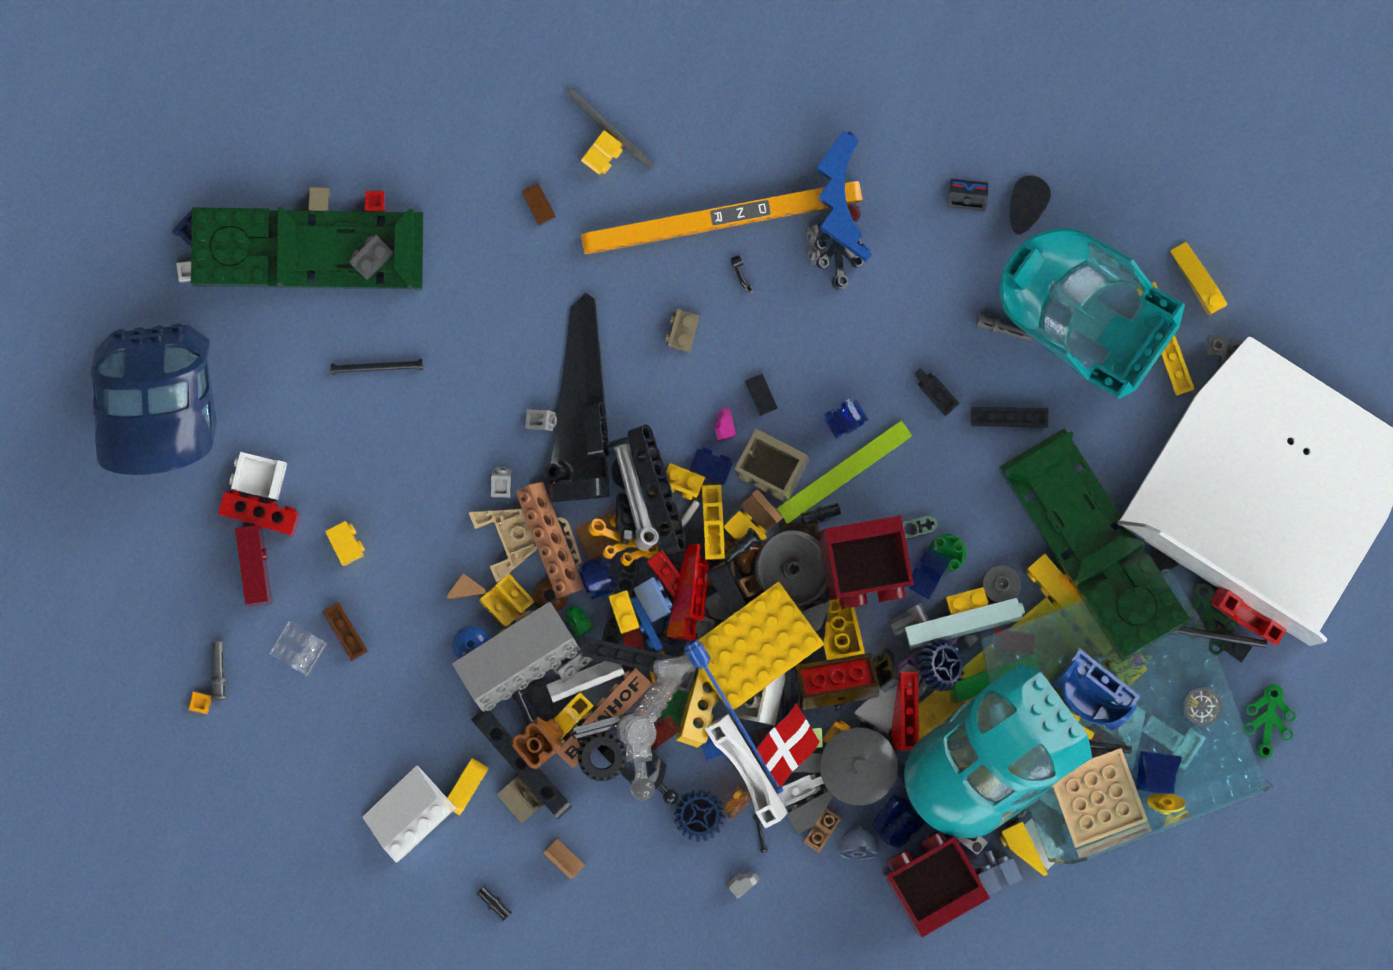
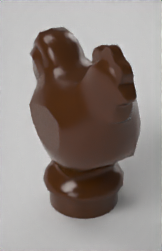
M729 538L724 546L725 553L735 545V539ZM754 544L749 548L748 553H742L735 559V562L740 567L741 574L744 576L751 575L753 571L752 562L763 545Z

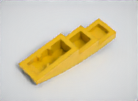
M702 485L706 560L725 559L721 485Z

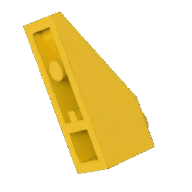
M1023 822L1000 831L1002 836L999 838L1004 847L1007 846L1009 850L1041 875H1048Z

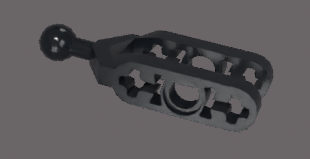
M628 725L619 727L618 730L657 769L644 783L626 764L621 771L622 776L638 792L658 789L663 794L665 803L669 805L676 803L678 800L677 792L668 789L663 784L667 765ZM600 745L597 750L612 763L614 757L612 750L607 746Z

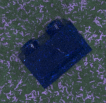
M702 447L701 450L697 448L689 471L725 485L733 465L730 462L731 458L722 454L719 457L712 454V450Z

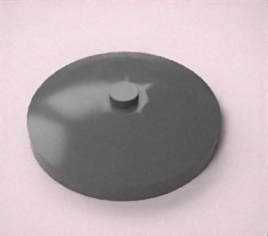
M785 531L772 536L761 547L757 555L755 571L758 584L763 592L780 581L798 607L813 603L823 594L827 583L820 544L813 536L801 531Z
M851 728L838 733L828 742L822 753L820 772L824 785L835 798L846 804L863 806L877 802L890 791L897 777L898 762L892 745L884 736L867 728Z

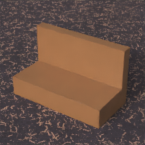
M758 489L740 505L753 518L752 520L757 525L759 524L766 532L770 531L783 519Z
M558 839L544 851V855L571 880L585 866Z

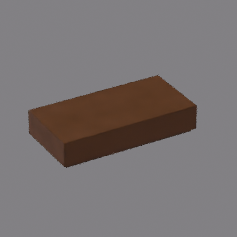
M539 183L522 191L539 226L556 218Z

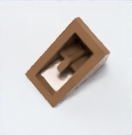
M463 573L447 594V599L452 600L484 595L487 592Z
M756 573L737 581L746 600L763 592L758 584Z

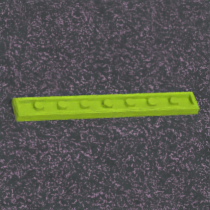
M901 420L793 496L789 501L776 508L785 522L789 524L799 517L801 513L812 508L911 438L912 434Z

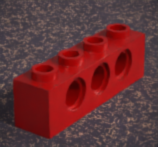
M230 490L229 493L224 492L218 510L219 515L294 536L300 516L299 513H296L295 508L285 506L282 509L277 507L278 503L268 500L266 504L261 503L257 497L248 495V498L240 496V492ZM239 502H244L246 505L243 512L236 510ZM262 507L264 509L262 517L255 516L256 508ZM280 512L283 518L280 522L275 523L273 515Z

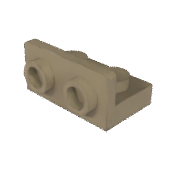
M679 308L676 313L673 312L670 321L673 324L672 331L668 330L665 339L668 342V347L690 353L700 315L685 312Z

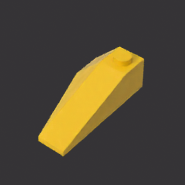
M839 599L829 600L830 607L827 613L825 644L823 645L826 659L831 660L865 654L855 608L841 609Z

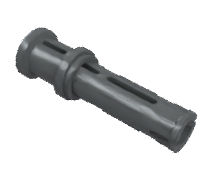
M983 312L979 315L976 324L977 329L990 330L993 334L997 332L1032 343L1033 338L1018 326L1002 322L999 317L986 316Z
M211 642L213 678L210 681V684H212V697L210 698L214 701L228 700V696H226L227 680L224 674V642Z

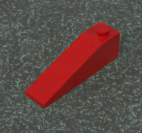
M899 672V683L897 684L891 727V745L894 750H911L919 741L918 672Z

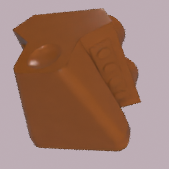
M537 717L512 739V746L529 767L537 769L562 747L560 739L564 732L555 720L544 721Z

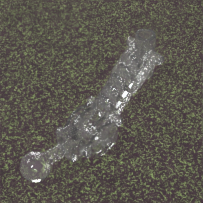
M687 655L654 661L653 669L658 680L651 684L650 688L652 689L646 692V698L639 704L641 706L633 714L624 716L618 722L617 736L621 742L625 743L627 761L634 763L636 779L631 784V792L638 800H648L655 793V785L647 777L646 761L652 760L651 745L656 739L654 722L663 714L661 711L668 706L666 702L673 698L671 694L678 690L677 685L683 682V675L695 670Z

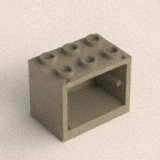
M755 429L734 470L743 482L749 484L751 481L757 489L765 493L769 490L773 497L781 501L784 499L789 501L810 459L807 454Z

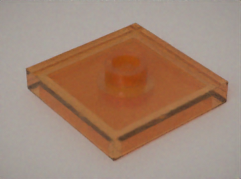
M611 513L596 518L604 521L607 529L617 532L615 530L616 527L610 523ZM593 520L575 527L590 563L604 558L603 550L608 545L613 546L621 543L603 535L593 536L589 532V525Z

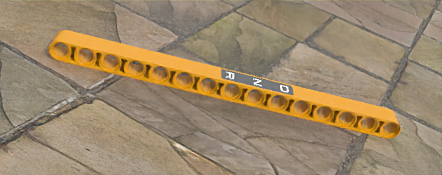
M859 181L845 183L847 205L863 201ZM825 187L583 233L580 235L584 254L597 253L827 209L828 207L818 200Z

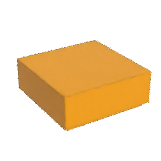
M193 691L188 710L208 715L211 703L210 697L212 696Z

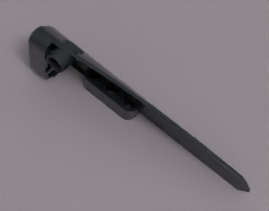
M584 293L570 308L551 462L545 468V476L549 479L550 502L610 497L607 457L609 456L607 444L609 439L596 299L587 293ZM556 468L558 469L557 476H555L554 474Z

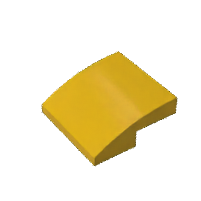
M509 573L486 593L479 602L504 628L510 625L516 616L526 611L534 603V600Z

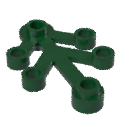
M1206 582L1197 584L1194 589L1195 599L1185 611L1192 612L1191 621L1195 617L1194 612L1201 603L1204 610L1191 628L1201 629L1206 621L1208 631L1217 632L1215 619L1223 624L1228 631H1235L1237 628L1236 621L1233 619L1229 620L1211 608L1209 602L1214 596L1212 586ZM1202 589H1206L1208 592L1204 596L1200 594ZM1233 622L1235 627L1230 629L1227 624ZM1188 635V637H1189L1190 639H1192V640L1198 638V637H1195V636L1192 637V636H1189V635ZM1210 639L1209 652L1215 656L1222 654L1224 651L1222 641ZM1214 645H1218L1220 650L1214 651L1212 648Z

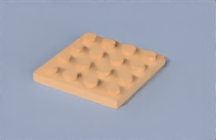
M1122 748L1091 758L1053 786L1075 848L1148 821Z

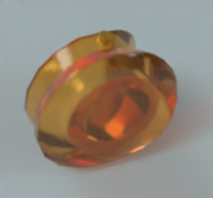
M740 783L723 810L729 819L736 818L752 802L750 792H744L741 789Z

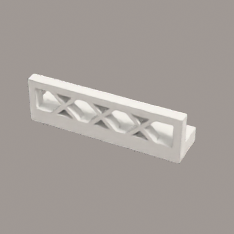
M605 661L577 672L564 683L560 679L547 684V688L553 703L620 677L625 672L621 664Z

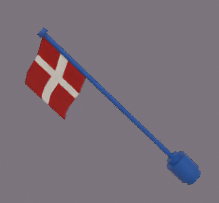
M698 639L689 642L684 648L694 668H704L774 784L776 793L783 792L784 790L781 787L783 783L813 753L820 742L799 706L795 703L788 715L768 732L756 748L708 669L707 665L710 664L709 660L711 657L704 645Z

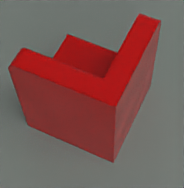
M365 191L366 212H386L385 191Z

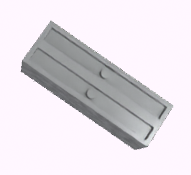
M548 602L453 662L452 665L476 704L484 712L485 710L493 709L501 700H507L517 690L526 688L534 679L542 678L550 669L559 667L564 660L575 657L581 649L552 603Z

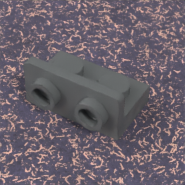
M377 235L374 237L370 236L364 242L365 246L360 251L356 250L350 257V264L366 280L394 254Z

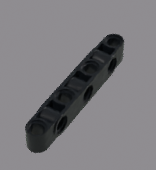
M647 424L633 428L628 431L627 436L662 549L667 556L684 552L688 548L687 539L653 431Z
M481 710L471 719L557 819L561 818L572 808V805L539 767L534 769L529 767L528 764L523 769L517 767L516 762L521 756L512 746L513 737L489 710L484 712ZM498 728L501 730L502 735L499 739L495 740L492 738L491 732L493 729ZM547 786L552 789V795L549 798H545L542 795V789Z

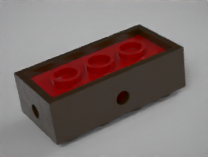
M871 653L795 666V681L803 710L879 697L880 685Z

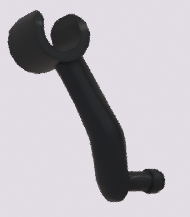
M738 255L731 258L732 266L736 271L740 284L749 294H753V287L744 279L740 266L744 265L741 257Z

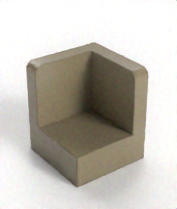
M310 187L309 211H328L331 195L329 188Z

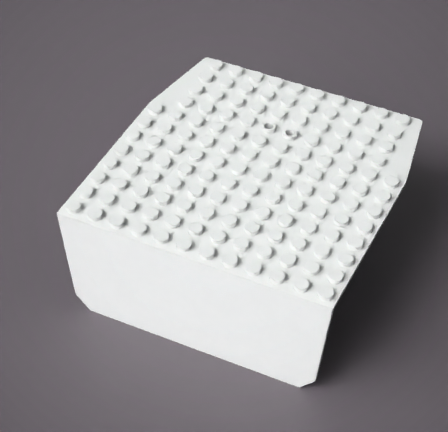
M1246 337L1195 395L1117 524L1217 588L1221 587L1230 590L1242 598L1248 606L1286 628L1288 633L1307 645L1313 646L1325 643L1327 638L1320 630L1389 517L1393 506V427L1252 337ZM1288 438L1292 439L1291 445L1287 443ZM1304 448L1308 449L1307 455L1303 453Z

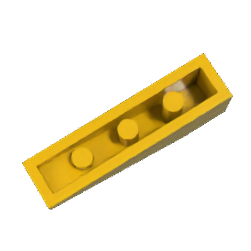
M1187 242L1170 250L1171 255L1208 317L1228 305L1219 288Z

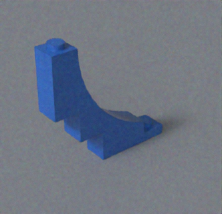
M843 131L816 167L817 172L830 180L819 195L818 200L832 210L821 225L820 230L867 263L872 255L870 253L871 249L863 243L858 244L862 233L851 217L845 196L847 166L859 141L852 132L848 131L846 133Z

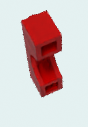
M1219 587L1209 604L1262 640H1266L1267 643L1277 646L1287 630L1274 620L1248 606L1242 598L1230 590Z

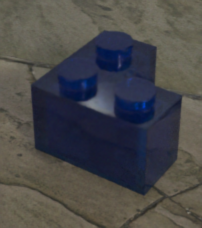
M933 548L929 552L925 551L919 560L922 562L920 568L915 567L912 572L914 585L909 586V589L928 600L951 561L950 558Z

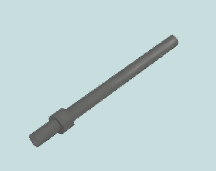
M572 88L568 90L566 94L616 140L622 143L633 154L632 157L636 161H640L649 170L654 167L655 164L644 155L645 152L640 148L637 149Z

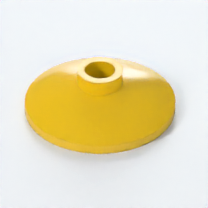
M1169 793L1150 795L1146 802L1150 808L1164 815L1181 811L1186 805L1183 798Z

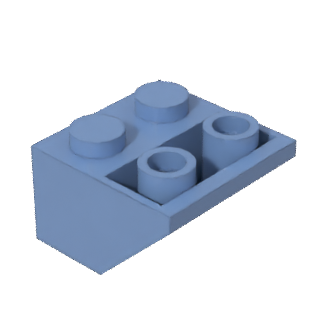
M653 577L633 588L650 623H654L671 614L670 609L673 607L669 598H664L661 593L664 591L660 580L655 581Z

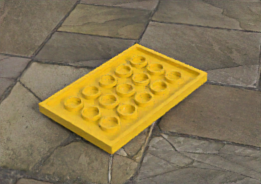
M780 581L698 640L702 642L710 655V664L707 667L733 710L825 644ZM704 668L699 669L722 700Z

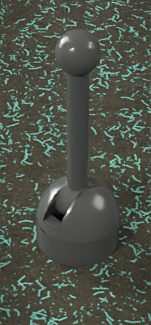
M945 611L940 613L941 618L947 616ZM974 633L964 635L963 643L971 649L980 638Z

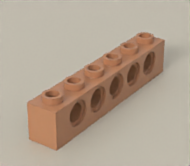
M544 483L531 484L516 491L556 598L566 597L585 589Z

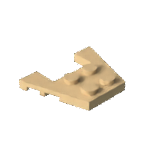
M522 509L469 513L475 529L495 523L507 553V560L490 566L496 583L501 581L537 550Z

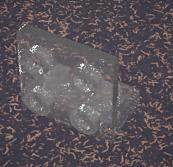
M289 621L270 654L308 676L327 643Z

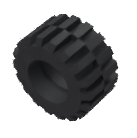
M600 732L588 736L581 743L578 750V763L582 772L590 779L603 782L614 779L625 767V748L614 735ZM604 745L612 750L614 757L610 766L597 768L592 764L590 755L597 746Z

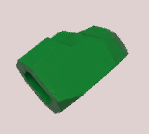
M570 606L566 609V620L577 637L594 628L582 608Z

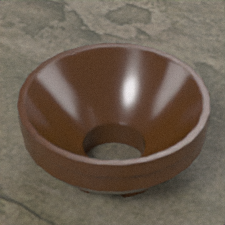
M549 578L544 579L534 589V603L540 608L551 602L558 612L566 605L568 596L558 599L555 597L552 601L546 600L544 597L545 592L549 589L553 590Z

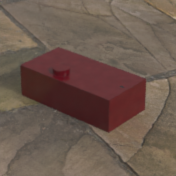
M259 525L235 528L245 605L251 607L271 604L272 595L267 566L268 556L264 544L263 529Z

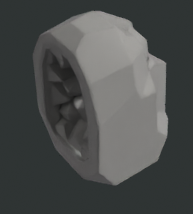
M750 871L744 874L737 873L725 885L739 899L759 881V876Z

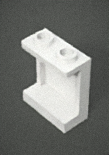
M244 452L236 455L234 461L236 471L235 474L231 475L229 485H232L231 489L278 501L287 463Z

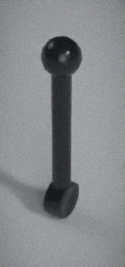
M754 814L753 819L756 821L761 843L760 851L766 853L768 848L764 843L760 819L757 814Z

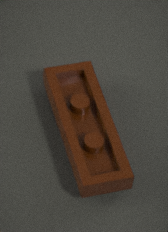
M340 602L322 611L351 661L368 652Z

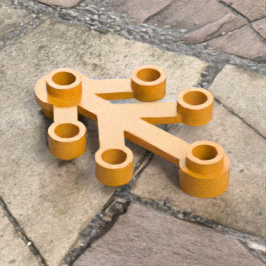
M616 514L610 520L611 525L616 527ZM594 519L589 525V532L593 536L603 535L621 542V534L607 529L604 521L601 519ZM643 535V536H644V540L647 541V542H650V540H647V538L645 537V535ZM632 537L628 545L621 543L613 546L608 545L603 550V555L611 559L616 553L633 547L638 549L632 553L626 552L620 558L621 563L628 566L633 560L642 556L650 559L658 552V545L656 543L649 550L643 551L636 547L635 539Z

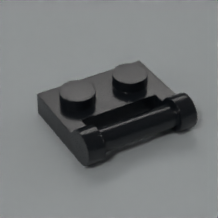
M543 680L512 694L513 700L516 699L527 722L526 726L534 720L523 698L526 694L529 695L540 719L547 721L559 714Z

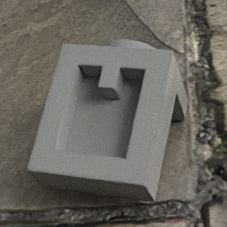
M527 409L526 429L555 430L557 424L555 412Z
M506 467L492 469L491 497L510 498L511 469Z

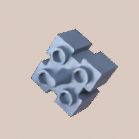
M992 851L984 853L989 865L978 868L979 872L976 873L988 895L1023 880L1013 858L1004 856L995 860Z

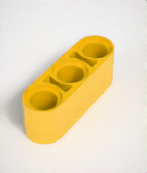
M474 758L470 760L448 796V799L456 807L453 812L459 816L489 769Z

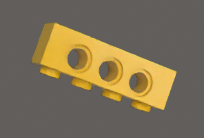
M699 668L688 694L676 739L679 742L697 748L707 741L708 733L705 729L713 720L712 708L716 706L718 701L715 690ZM703 685L708 687L709 693L703 690ZM698 703L704 706V711L698 708ZM693 721L699 723V728L693 725Z

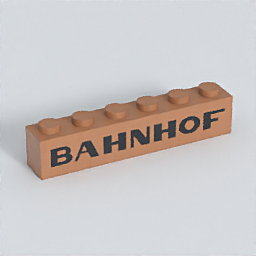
M630 668L623 675L625 680L620 685L616 683L609 690L611 692L607 699L603 697L596 704L598 708L594 712L590 710L583 718L585 722L582 725L625 714L652 686V683L636 668L634 670ZM571 736L567 741L563 739L561 741L562 747L556 753L574 768L578 764L580 745L588 736L574 739Z

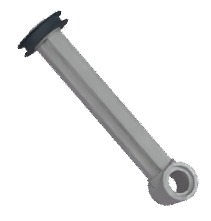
M628 437L619 438L607 444L610 447L608 451L616 452L636 527L635 545L640 550L646 551L657 543L659 536L650 524ZM643 535L647 536L650 542L645 541Z

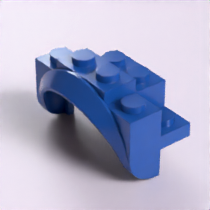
M1081 649L1075 652L1069 663L1059 671L1051 683L1061 691L1066 703L1073 712L1089 722L1105 725L1111 731L1120 727L1129 719L1137 708L1135 704L1140 698V695Z

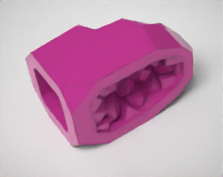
M722 408L717 413L714 428L718 441L736 437L729 408Z

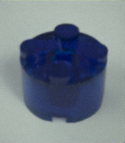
M848 399L840 404V409H832L824 414L826 417L824 420L836 439L841 438V435L844 433L847 435L864 425V422L869 421L858 400Z
M598 556L578 564V568L582 567L583 572L579 574L587 593L591 592L592 594L589 597L590 600L613 592L616 583L613 576L609 577L607 571L609 564L606 558L602 559Z

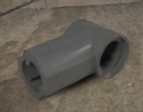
M920 603L906 610L905 613L888 620V623L894 635L904 632L905 627L927 622L929 619Z

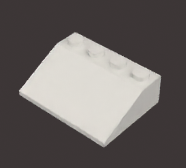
M417 765L363 816V819L383 849L397 863L451 814L456 807Z

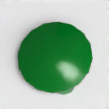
M952 534L937 536L929 547L931 564L943 571L958 570L966 559L964 542Z

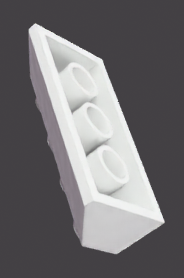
M785 673L734 710L737 717L775 726L785 682Z

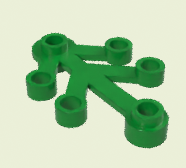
M1276 684L1268 685L1264 690V696L1254 704H1249L1246 707V713L1253 716L1257 714L1259 708L1268 703L1266 712L1251 723H1246L1243 726L1244 733L1250 735L1265 722L1263 741L1257 747V755L1262 759L1270 758L1273 754V748L1270 745L1273 723L1280 731L1283 740L1289 741L1294 736L1293 731L1287 729L1275 713L1277 704L1284 713L1286 721L1291 722L1296 719L1295 711L1290 710L1282 699V688ZM1272 690H1275L1277 692L1276 697L1271 696L1270 693ZM1250 706L1255 707L1253 714L1249 712ZM1288 712L1293 713L1291 720L1287 718ZM1248 725L1252 726L1250 733L1246 731V726ZM1286 731L1290 732L1291 734L1290 738L1288 739L1284 737V733ZM1264 747H1267L1269 750L1267 755L1262 753Z

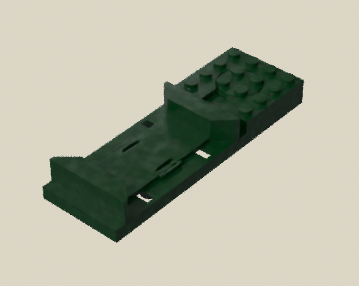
M192 207L191 285L196 287L422 290L423 212H413V209H409L407 212L296 211L284 210L282 207H278V210H270L269 208ZM308 216H316V226H308ZM377 217H385V227H377ZM377 235L394 252L376 271L384 272V284H376V272L366 280L350 264L351 255L356 250L360 251L365 246L364 242L370 236L374 237ZM307 271H315V283H307Z
M1064 428L1001 465L999 470L1123 663L1188 624L1190 617L1150 555L1145 554L1142 549L1144 542L1136 539L1131 532L1123 527L1116 531L1112 530L1110 525L1118 522L1121 515L1073 442V432L1070 431L1068 433ZM1081 464L1084 470L1076 474L1073 467ZM1034 491L1037 498L1027 503L1024 496ZM1071 549L1074 555L1064 561L1061 554Z

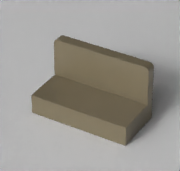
M520 776L516 777L497 794L520 823H524L544 805Z

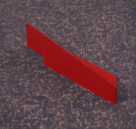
M699 544L688 545L684 553L667 630V637L695 640L696 621H703L709 563L706 558H702Z

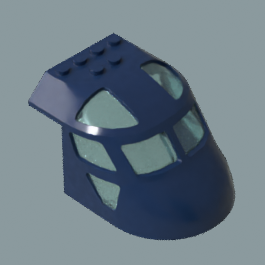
M174 324L171 327L159 325L150 329L138 327L130 331H125L124 329L111 332L98 347L91 366V378L94 391L93 414L96 424L97 462L102 468L125 475L158 474L188 466L210 452L213 446L217 419L207 360L210 347L209 339L189 325Z

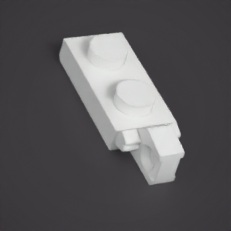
M815 774L808 775L783 786L784 791L777 795L784 807L817 793V791L821 790L820 785L824 784L821 776L816 778Z

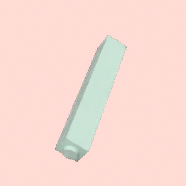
M1014 598L905 627V633L911 650L922 647L933 640H949L1021 621L1022 614H1025L1022 602L1019 603L1018 599Z

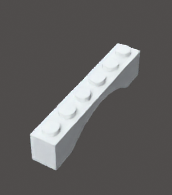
M729 714L712 722L705 730L714 745L732 761L741 774L750 792L755 813L765 829L781 821L788 812Z

